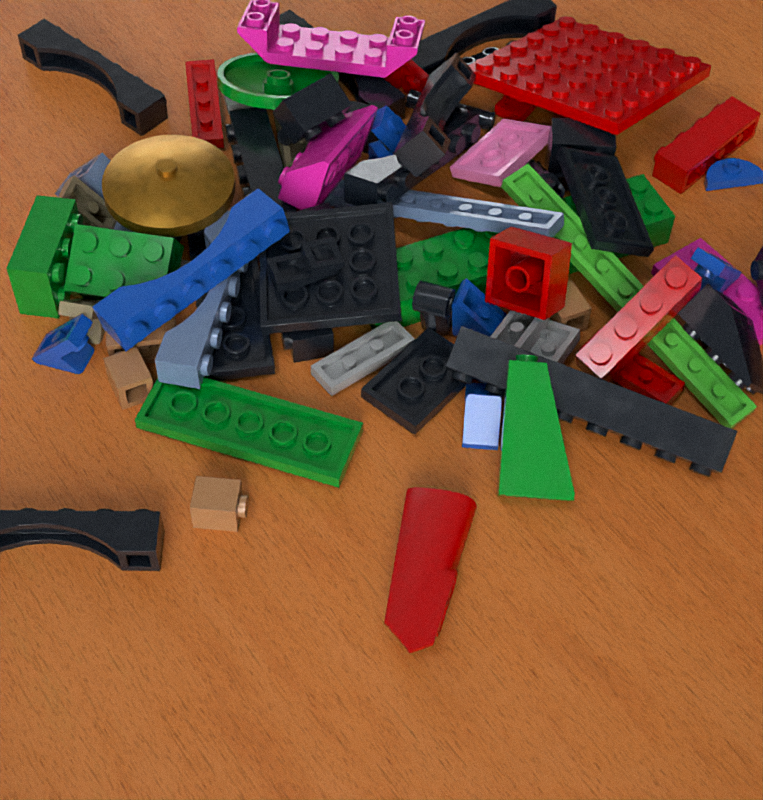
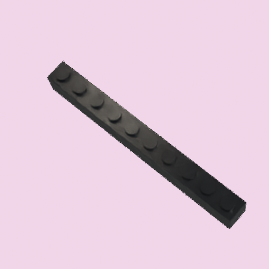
M252 107L229 111L230 124H225L228 143L234 142V145H231L233 162L240 164V166H236L239 184H245L246 186L242 188L243 199L259 188L280 205L284 213L297 212L296 207L278 199L281 189L278 180L284 167L267 110ZM332 328L281 333L284 350L291 351L294 363L323 358L334 352Z

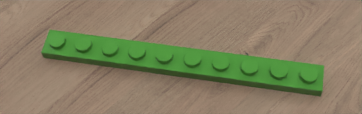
M529 164L503 179L501 187L518 206L564 213V226L553 238L572 243L570 262L617 312L644 287L612 252L591 249L580 218ZM674 318L647 344L680 380L685 382V386L721 425L732 429L756 409L755 403L730 379L722 368Z

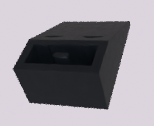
M707 284L678 313L686 322L682 326L683 329L696 341L700 340L708 346L705 352L717 364L720 365L722 363L726 368L732 370L728 376L742 390L746 388L753 395L756 392L763 394V358L753 320L730 297Z

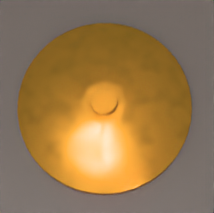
M160 135L137 141L117 153L104 171L102 191L107 210L122 226L136 233L178 237L200 231L215 223L225 214L234 199L235 177L232 164L227 156L211 143L185 135Z

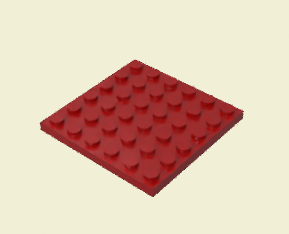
M568 16L560 17L558 20L544 25L542 28L528 33L527 36L513 41L509 45L495 50L486 57L477 59L476 62L468 65L476 75L474 84L615 135H619L708 78L712 66L701 62V59L697 57H684L675 54V51L672 49H659L650 46L647 41L631 40L625 38L622 33L606 32L600 30V27L597 25L575 22L574 18Z

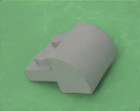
M510 310L490 336L560 364L565 362L581 339L580 329L549 320V318L542 320Z

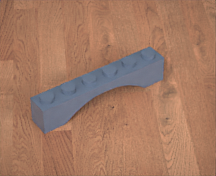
M227 210L220 219L205 228L206 249L219 235L228 219L230 211ZM248 263L209 290L206 298L194 313L176 327L165 332L155 358L159 382L200 389L204 376H209L211 373L214 348L219 349L221 345V327L223 322L228 323L230 319L231 299L238 296L240 289L239 276L241 272H246Z

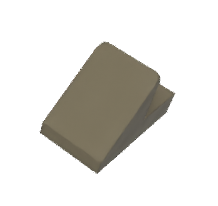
M75 175L67 179L58 198L76 199L78 212L83 215V225L114 229L117 221L107 210L104 199Z
M77 298L59 302L58 315L69 316L70 321L80 314H84L93 322L86 334L89 336L87 343L99 344L102 341L105 330L92 308L101 300Z

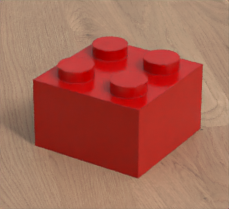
M512 226L491 237L485 302L542 320L548 319L563 309L566 301L572 243Z

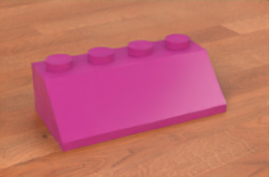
M370 105L344 114L346 119L333 128H330L329 125L321 129L323 132L317 139H313L307 144L305 152H299L296 155L290 168L286 166L278 180V184L281 185L278 199L300 210L321 205L344 178V173L351 169L361 158L378 107Z

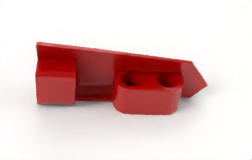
M413 487L407 489L384 624L397 637L409 654L433 646L436 637L440 635L458 576L457 568L477 509L476 502L467 495L435 488Z

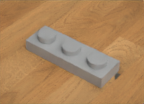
M397 321L385 322L311 365V375L333 396L392 361L415 339Z

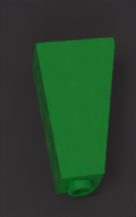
M516 355V360L508 361L506 370L497 495L574 501L575 492L547 363L538 362L537 356Z

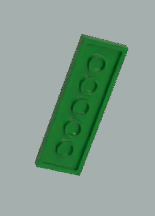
M205 377L200 389L162 383L157 378L135 418L136 428L338 488L363 433V422Z

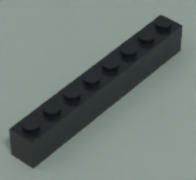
M461 326L446 364V368L453 371L451 378L471 385L474 379L486 384L485 391L504 398L508 361L516 360V355L537 356L538 362L547 363L559 420L572 424L575 418L587 423L585 429L603 437H606L607 432L621 436V444L640 450L642 445L656 450L655 457L674 464L677 458L691 463L689 470L710 477L711 472L722 473L738 431Z

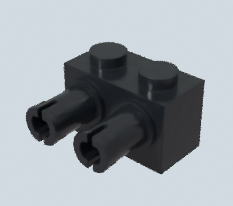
M331 73L282 100L274 110L273 115L282 126L277 133L278 141L282 145L289 146L291 143L296 144L303 139L308 143L323 132L321 130L323 127L329 125L330 128H333L346 119L344 113L352 106V103Z

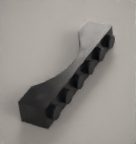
M508 0L422 39L417 55L411 59L430 76L433 71L455 53L461 56L468 50L490 41L523 38L528 33H532L544 25L554 22L557 5L551 0Z
M291 10L280 14V25L292 23L297 24L299 27L314 28ZM338 72L339 81L348 88L356 102L378 107L387 105L402 120L405 119L406 95L401 90L395 88L382 77Z
M42 19L18 34L23 59L42 71L70 73L98 84L116 102L120 112L121 123L140 136H144L168 119L167 100L160 90L146 84L138 76H134L124 70L119 64L113 63L102 56L100 52L94 51L83 44L78 38H74L63 31L59 26H55L46 19Z
M455 53L430 74L394 151L399 164L405 170H409L415 177L445 156L451 140L442 131L454 108L472 88L476 78L472 69L458 53Z
M459 107L454 108L442 130L451 140L445 156L417 177L399 164L396 155L361 161L344 173V202L360 206L395 201L478 141L481 133L479 113Z
M33 508L0 510V553L26 545H70L91 551L109 560L122 571H160L165 532L160 511L148 509L113 511L105 508L96 511H76L70 508H63L58 511L36 510Z

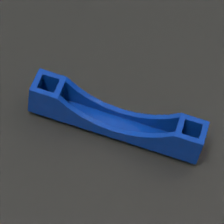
M259 188L231 207L228 219L219 235L194 260L158 279L136 285L121 286L95 304L92 308L103 329L125 351L141 342L153 331L171 320L179 312L194 301H197L209 290L289 233L290 229L283 208Z

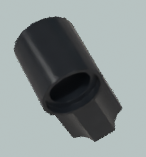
M422 280L419 281L414 292L412 309L420 312L421 326L424 330L429 327L441 336L449 335L452 328L451 305L455 298V289Z

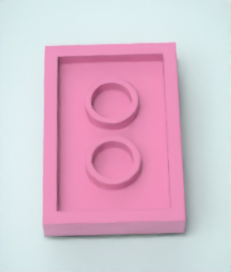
M502 119L450 166L452 177L501 187L503 179L525 166L528 161L548 144L550 126Z

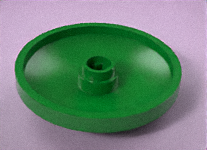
M255 52L239 55L222 63L217 71V85L220 92L233 101L252 107L275 110L282 100L330 73L339 84V74L335 71L268 64Z

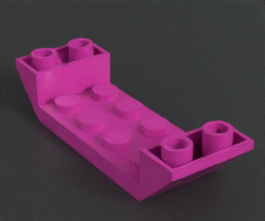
M250 0L237 26V33L268 64L386 78L417 55L425 27V20L417 19L414 16L396 17L390 37L388 38L382 34L363 35L351 30L338 32L330 31L324 27H299L297 24L292 23L280 25V3L271 2L270 0Z

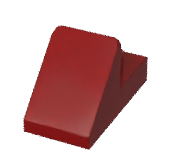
M410 59L383 79L397 89L402 87L408 94L410 89L422 92L429 75Z

